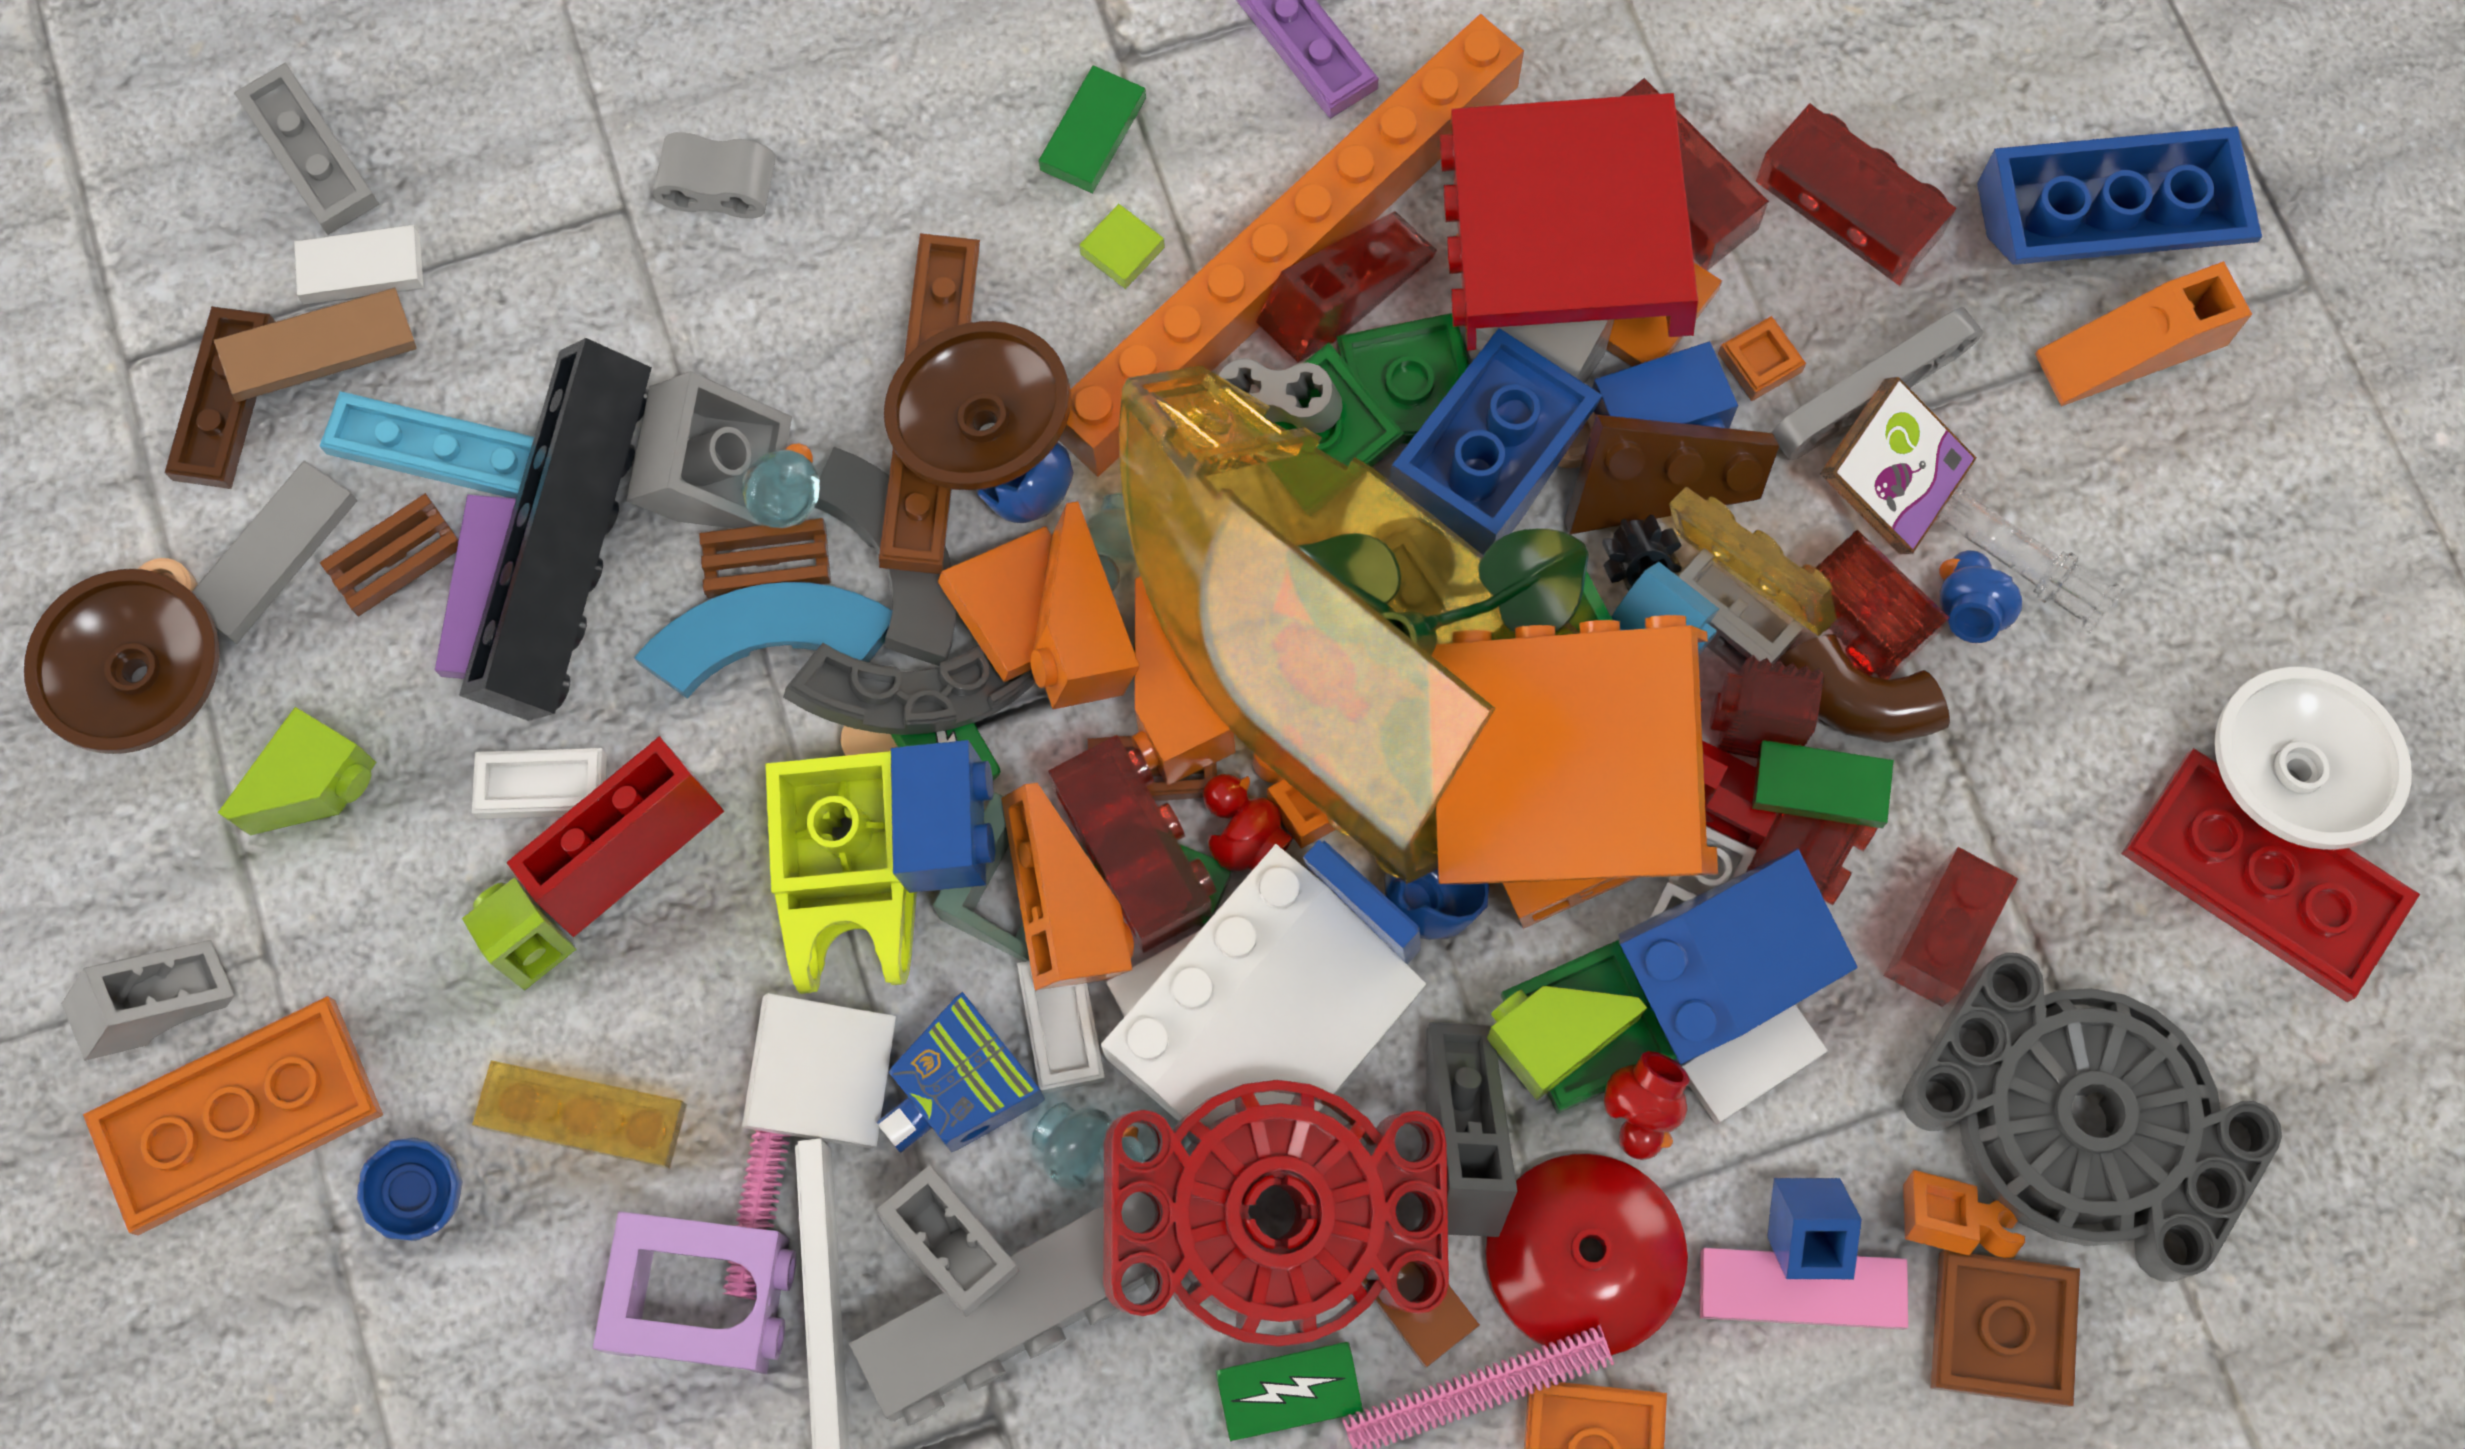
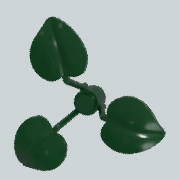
M1538 528L1515 531L1503 536L1486 550L1478 568L1482 584L1493 596L1478 603L1428 617L1414 611L1395 612L1392 607L1387 605L1399 592L1401 572L1394 553L1384 542L1376 537L1361 533L1341 534L1319 542L1296 546L1289 551L1291 566L1299 592L1310 613L1321 628L1337 640L1347 643H1363L1367 641L1369 652L1376 661L1386 666H1401V675L1404 678L1414 680L1429 694V698L1425 696H1411L1400 701L1388 715L1383 729V742L1388 761L1396 775L1413 793L1423 811L1436 810L1432 680L1419 669L1418 664L1426 661L1434 652L1437 643L1436 630L1442 626L1481 615L1499 607L1503 623L1514 633L1517 627L1531 625L1555 626V632L1559 631L1575 615L1581 603L1589 553L1585 544L1576 537L1559 530Z

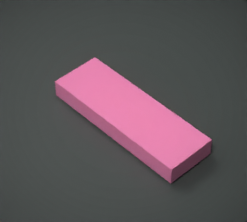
M1703 1248L1700 1250V1319L1904 1330L1908 1328L1907 1259L1857 1256L1854 1280L1786 1279L1774 1252Z

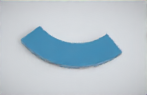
M801 582L761 584L734 590L690 609L650 639L634 659L641 667L688 699L704 681L723 667L750 656L751 651L767 647L791 645L794 649L817 650L822 643H825L843 654L869 663L885 643L892 610L858 593L834 586Z

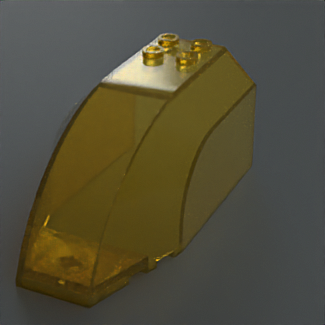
M1203 366L1127 378L1122 388L1119 421V461L1127 526L1136 563L1148 598L1166 638L1186 673L1214 712L1229 729L1263 762L1327 815V819L1332 827L1342 834L1351 836L1375 857L1380 868L1386 873L1400 878L1408 884L1437 870V819L1434 808L1496 708L1297 546L1351 533L1367 534L1380 539L1394 553L1401 572L1399 592L1387 605L1392 607L1395 612L1414 611L1422 613L1427 617L1478 603L1493 596L1484 587L1479 578V563L1484 555L1374 468L1356 457L1353 458L1349 466L1344 465L1317 448L1322 437L1305 427L1291 430L1282 428L1265 417L1270 406ZM1499 607L1490 612L1442 626L1436 630V644L1452 643L1453 632L1466 630L1492 631V640L1515 639V633L1503 623ZM1570 623L1555 632V635L1580 634V631Z

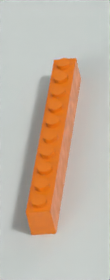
M1480 13L1071 388L1070 414L1059 441L1099 477L1441 159L1440 135L1451 134L1452 108L1500 105L1518 88L1524 50Z

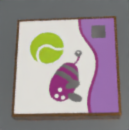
M1891 377L1883 380L1820 472V475L1899 554H1913L1977 457L1899 377Z

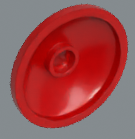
M1586 1153L1559 1156L1536 1165L1516 1180L1517 1194L1500 1236H1487L1485 1246L1488 1280L1492 1292L1507 1318L1526 1337L1540 1346L1545 1345L1548 1350H1550L1549 1343L1551 1342L1558 1349L1557 1340L1559 1339L1566 1346L1565 1337L1568 1336L1575 1343L1573 1334H1578L1582 1339L1581 1332L1586 1331L1590 1336V1328H1594L1598 1333V1325L1601 1326L1611 1356L1636 1347L1650 1338L1662 1327L1674 1311L1681 1297L1687 1275L1688 1252L1684 1229L1674 1206L1666 1194L1654 1181L1637 1168L1615 1158ZM1585 1238L1598 1240L1603 1247L1602 1259L1598 1262L1585 1260L1579 1251L1581 1240Z

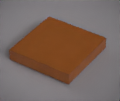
M1947 1250L1939 1252L1930 1389L2066 1408L2074 1406L2080 1268L1977 1254L1968 1256Z

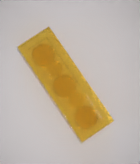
M1685 487L1669 503L1676 532L1680 538L1700 552L1704 548L1714 555L1712 560L1814 634L1821 636L1836 620L1831 593L1832 586L1818 569L1809 564H1803L1801 567L1784 556L1781 547L1773 538L1761 530H1755L1751 533L1737 523L1732 512L1714 497H1708L1704 500Z
M491 1060L472 1125L482 1130L670 1169L687 1104L682 1100Z

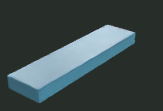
M340 391L319 446L327 455L516 499L534 437Z

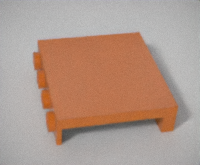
M1661 615L1645 618V629L1620 631V621L1596 620L1579 623L1580 634L1555 635V626L1531 625L1515 628V639L1492 640V631L1466 630L1453 632L1452 643L1436 644L1435 650L1431 655L1439 884L1464 885L1718 874L1717 847L1707 846L1698 643L1708 642L1707 631L1692 625L1686 626V616Z

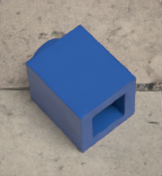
M1774 1178L1767 1238L1786 1279L1854 1280L1862 1219L1841 1179Z

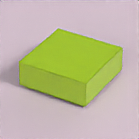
M1118 203L1079 244L1080 254L1126 289L1165 248V243L1161 235Z

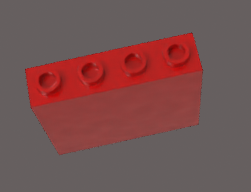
M1674 93L1451 109V134L1440 135L1442 172H1454V184L1444 185L1445 222H1457L1458 236H1447L1449 274L1461 273L1462 288L1451 289L1453 327L1465 326L1467 351L1476 350V329L1614 319L1666 316L1668 337L1694 336L1698 293Z

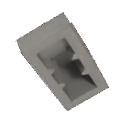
M207 940L85 967L61 1004L83 1059L86 1061L147 1046L152 1039L174 1026L200 1015L226 1008L234 998V993L212 941Z
M930 1165L876 1209L886 1231L927 1279H931L965 1317L971 1314L1019 1272L1016 1263Z

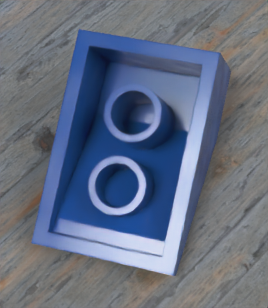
M1498 328L1391 466L1386 496L1482 559L1486 550L1494 542L1512 533L1523 519L1601 401L1602 394Z
M1798 848L1618 934L1620 945L1680 1065L1744 1035L1858 968Z

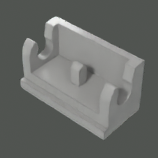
M1704 548L1678 577L1719 608V611L1709 624L1717 630V633L1707 647L1757 687L1776 666L1777 660L1789 651L1800 638L1804 626L1795 619L1790 624H1787L1714 566V561L1712 560L1714 555Z

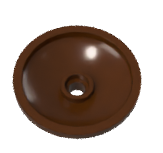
M979 321L946 329L923 342L899 366L890 382L885 398L884 422L886 432L903 464L925 481L956 490H978L995 487L1012 481L1030 471L1057 444L1063 434L1070 414V383L1057 353L1044 339L1034 332L1018 325L998 321ZM995 423L989 429L979 431L985 424Z
M118 569L87 578L69 588L48 607L37 622L30 636L24 659L26 692L34 711L41 721L52 732L68 743L87 751L104 754L140 751L161 743L176 734L202 708L214 686L220 658L219 638L207 608L188 588L166 575L143 569ZM147 666L145 676L138 682H132L133 673L138 668Z

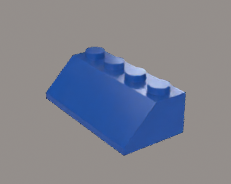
M2238 126L1995 148L1977 182L1987 238L2013 265L2257 243L2262 238Z

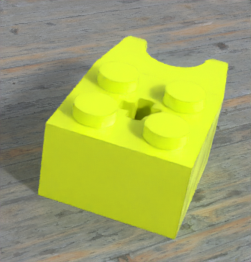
M891 751L765 763L771 893L775 894L788 967L797 991L800 994L818 992L829 946L842 933L855 929L866 930L872 937L875 951L882 965L885 982L891 983V985L906 984L912 959L917 892L909 893L893 874ZM847 817L852 821L851 829L846 836L838 840L832 836L833 827H842L841 818Z

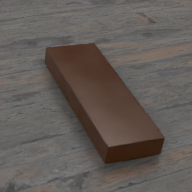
M211 306L164 472L172 481L232 489L257 396L235 402L214 340L276 322L270 314Z

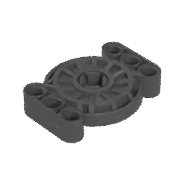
M2004 953L1996 956L1972 977L1908 1081L1902 1095L1903 1109L1906 1116L1916 1127L1926 1131H1941L1959 1123L1962 1144L1974 1174L1993 1200L1999 1201L2008 1208L2022 1225L2051 1239L2083 1246L2122 1244L2134 1239L2135 1255L2141 1269L2151 1278L2161 1282H2174L2205 1271L2214 1262L2277 1152L2282 1139L2281 1124L2275 1113L2266 1105L2256 1101H2241L2221 1110L2218 1090L2204 1058L2186 1034L2159 1011L2127 995L2093 988L2058 990L2044 995L2043 975L2038 965L2029 957L2020 953ZM1994 974L2007 976L2015 983L2018 989L2017 1002H2008L1996 994L1992 982ZM2083 1004L2098 1008L2077 1009L2074 1005ZM1961 1028L1973 1029L1982 1036L1986 1046L1984 1057L1973 1056L1963 1049L1959 1041ZM1927 1082L1940 1083L1950 1091L1953 1100L1951 1112H1941L1929 1104L1925 1092ZM2094 1092L2104 1095L2098 1105L2106 1116L2105 1130L2111 1133L2105 1138L2093 1137L2083 1132L2077 1126L2072 1116V1103L2075 1096L2087 1097ZM2231 1120L2241 1123L2248 1130L2251 1136V1146L2248 1152L2239 1149L2229 1136ZM2200 1175L2209 1178L2219 1191V1202L2216 1208L2206 1205L2197 1193L2196 1183ZM2033 1209H2035V1210H2037V1211H2039V1212H2041V1213L2047 1215L2048 1217L2043 1216V1215H2041V1214L2035 1212ZM2074 1223H2102L2107 1231L2093 1232L2073 1228L2072 1226ZM2167 1231L2177 1234L2183 1239L2187 1247V1257L2183 1265L2173 1262L2164 1250L2163 1240Z

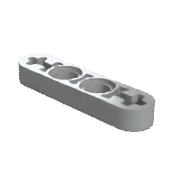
M1964 307L1957 308L1790 413L1774 428L1772 434L1789 460L1798 459L1881 407L1899 381L1909 389L1954 361L1983 335V330Z

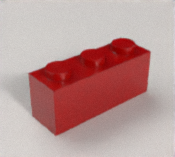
M659 736L506 863L533 900L572 937H575L725 811L694 773Z

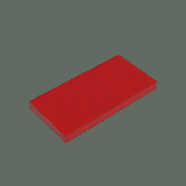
M2195 748L2186 754L2121 853L2345 1002H2349L2357 997L2420 896L2418 892L2350 848L2336 850L2309 848L2272 834L2255 822L2235 801L2222 779L2217 762Z

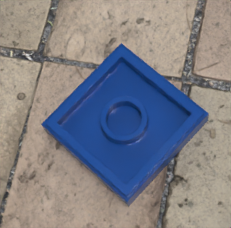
M1318 840L1303 856L1307 870L1327 885L1406 964L1421 951L1419 926L1325 840L1323 842Z

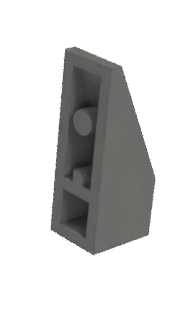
M1429 1022L1427 1028L1426 1113L1439 1121L1446 1137L1448 1235L1499 1237L1517 1194V1185L1497 1051L1487 1040L1491 1026Z

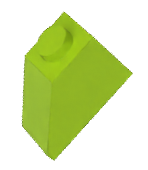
M294 707L220 808L218 814L250 836L339 815L347 803L357 800L366 790L371 779V770L377 762L356 743L297 707Z
M515 877L506 884L497 883L482 892L473 903L474 909L462 918L487 961L524 991L577 950L551 916L533 900L522 883Z
M1543 986L1530 997H1527L1522 990H1519L1491 1013V1016L1497 1023L1491 1026L1487 1040L1536 1101H1538L1639 1021L1647 1007L1639 997Z

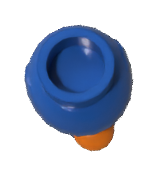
M1967 550L1958 553L1953 559L1946 560L1941 564L1939 574L1944 582L1939 593L1940 607L1948 619L1951 631L1957 637L1971 643H1984L1993 639L1998 632L2009 628L2017 620L2022 611V595L2019 587L2013 582L2011 576L2002 571L1992 569L1990 560L1984 554L1975 550Z

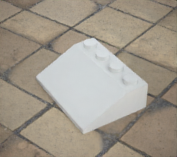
M1275 844L1101 1043L1105 1059L1178 1121L1206 1099L1247 1083L1284 1080L1311 1084L1335 1094L1423 991L1426 983L1327 885ZM1278 1092L1255 1094L1260 1106L1277 1103L1291 1104L1295 1096ZM1235 1099L1219 1105L1203 1117L1200 1122L1209 1127L1216 1120L1235 1113ZM1315 1102L1314 1110L1320 1112L1325 1105Z

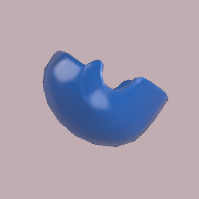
M1057 442L1051 452L1030 471L1007 483L986 489H978L977 494L997 515L1007 521L1027 523L1046 517L1064 500L1072 482L1074 472L1069 453Z
M1430 846L1407 847L1386 869L1384 876L1386 897L1419 926L1420 938L1449 939L1456 936L1488 907V884H1439L1438 850Z
M419 1138L399 1139L390 1141L364 1163L359 1175L360 1182L357 1188V1201L365 1222L384 1237L417 1241L436 1233L451 1220L459 1206L463 1181L455 1159L437 1143Z

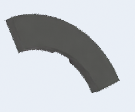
M833 447L812 493V507L841 520L880 554L889 475L857 455ZM946 546L943 570L952 567ZM886 569L889 577L893 610L885 637V648L939 666L940 662L947 661L956 622V609L938 584L940 574Z
M822 643L787 685L783 698L823 719L854 729L899 735L928 734L952 730L995 714L1017 700L1034 685L1035 680L1032 670L1003 682L979 644L962 655L940 662L937 668L900 672L897 667L858 660Z

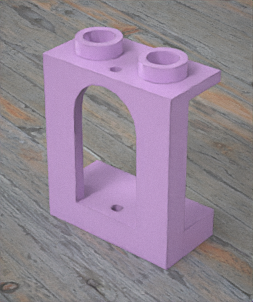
M618 1211L593 1349L612 1355L643 1356L745 1369L767 1374L769 1359L778 1360L783 1347L785 1320L776 1317L781 1290L790 1291L795 1276L796 1251L788 1250L790 1239L779 1231ZM654 1252L732 1261L743 1265L752 1274L756 1283L757 1299L752 1312L742 1323L726 1329L641 1320Z

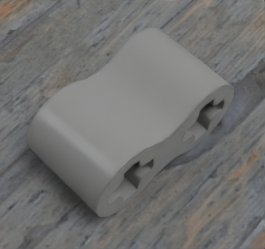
M686 132L671 133L664 138L653 196L661 204L675 210L685 212L713 210L739 218H758L765 214L776 155L767 146L751 140L733 139L716 141Z
M1248 358L1236 359L1225 365L1218 374L1215 383L1216 395L1222 406L1234 421L1250 429L1263 428L1270 423L1283 421L1295 425L1304 432L1321 433L1333 427L1339 420L1343 409L1342 398L1328 373L1319 365L1308 362L1296 364L1288 369L1272 370L1265 368L1255 360ZM1256 384L1260 392L1249 394L1251 385ZM1311 389H1317L1321 397L1311 398L1309 407L1303 408L1299 403V399H1309ZM1249 394L1247 403L1242 404L1238 398L1239 395Z

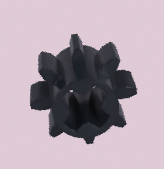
M1650 514L1645 521H1627L1624 518L1621 520V526L1615 531L1613 538L1603 539L1602 541L1604 549L1610 558L1603 566L1611 583L1623 580L1628 592L1644 571L1658 562L1673 573L1682 571V566L1674 553L1682 545L1673 528L1661 531L1654 515Z

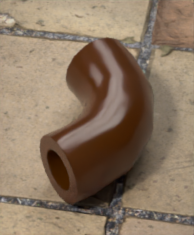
M1835 634L1822 635L1801 643L1784 653L1777 660L1785 680L1808 711L1845 735L1891 743L1928 736L1949 727L1950 716L1946 699L1937 681L1929 672L1922 670L1906 677L1889 680L1870 676L1853 665L1844 653Z

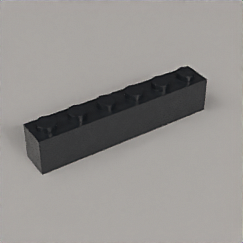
M584 338L559 351L459 696L527 721L553 715L556 709L560 708L564 703L571 682L570 676L566 672L572 651L579 646L586 631L587 619L583 616L588 594L595 588L602 574L603 560L599 558L604 537L613 528L618 517L619 503L615 501L620 480L627 474L634 459L635 447L631 444L636 423L644 416L649 389H646L652 367L588 338Z

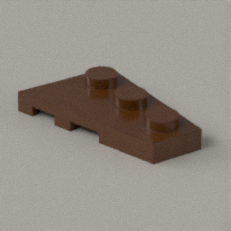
M1596 414L1564 518V524L1568 533L1572 535L1620 526L1621 520L1624 518L1627 521H1645L1650 514L1658 519L1759 500L1762 498L1780 445L1774 435L1767 432Z

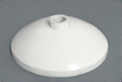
M2284 667L2269 670L2255 676L2241 686L2228 700L2218 719L2215 732V754L2220 774L2227 789L2239 806L2255 822L2284 840L2316 849L2336 850L2357 846L2371 840L2385 830L2399 816L2406 804L2411 787L2412 769L2409 751L2399 727L2387 710L2372 695L2339 675L2308 667ZM2288 769L2294 771L2299 776L2300 781L2294 778Z

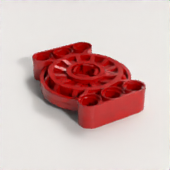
M1284 1080L1242 1084L1212 1096L1183 1117L1173 1130L1166 1119L1156 1112L1139 1110L1124 1114L1112 1122L1106 1131L1104 1141L1103 1284L1105 1294L1114 1307L1122 1312L1138 1316L1157 1313L1167 1305L1173 1295L1182 1308L1212 1330L1238 1341L1278 1347L1313 1342L1346 1327L1368 1309L1377 1296L1383 1304L1392 1310L1416 1314L1430 1312L1441 1304L1447 1294L1449 1284L1447 1145L1444 1129L1436 1118L1426 1112L1416 1110L1389 1115L1375 1128L1365 1115L1342 1097L1311 1084ZM1278 1092L1295 1096L1291 1104L1277 1103L1260 1106L1255 1094ZM1235 1099V1113L1216 1120L1209 1127L1200 1122L1203 1117L1219 1105ZM1315 1102L1331 1108L1349 1123L1343 1126L1333 1117L1314 1110ZM1132 1123L1144 1124L1150 1128L1155 1137L1154 1152L1149 1159L1142 1163L1130 1159L1123 1150V1133ZM1404 1124H1410L1416 1128L1422 1139L1421 1152L1412 1162L1402 1158L1395 1146L1396 1133ZM1185 1136L1191 1141L1186 1150L1181 1144ZM1361 1138L1365 1140V1146L1359 1141ZM1272 1185L1288 1192L1294 1201L1296 1209L1294 1224L1286 1234L1276 1239L1264 1234L1256 1224V1220L1249 1219L1248 1214L1249 1205H1255L1261 1192ZM1135 1192L1148 1196L1153 1202L1156 1212L1151 1226L1140 1233L1133 1232L1127 1228L1121 1213L1123 1203L1127 1197ZM1407 1192L1418 1197L1423 1207L1422 1221L1412 1231L1403 1228L1396 1216L1397 1203ZM1413 1262L1422 1270L1425 1281L1419 1296L1408 1301L1398 1291L1397 1277L1404 1265ZM1143 1263L1154 1274L1155 1288L1147 1300L1134 1304L1125 1297L1122 1291V1277L1130 1266ZM1185 1275L1191 1282L1187 1290L1181 1284ZM1365 1277H1366V1279L1368 1280V1282H1367V1284L1363 1287V1285H1362L1361 1283L1363 1282V1280H1364ZM1208 1298L1217 1306L1236 1313V1327L1218 1320L1199 1304ZM1344 1299L1350 1301L1346 1307L1332 1318L1316 1324V1315L1336 1307ZM1261 1320L1276 1322L1292 1321L1296 1329L1294 1332L1274 1335L1256 1333Z

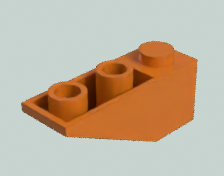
M2223 261L2168 281L2038 349L2035 355L2062 407L2226 347L2251 317L2252 312Z

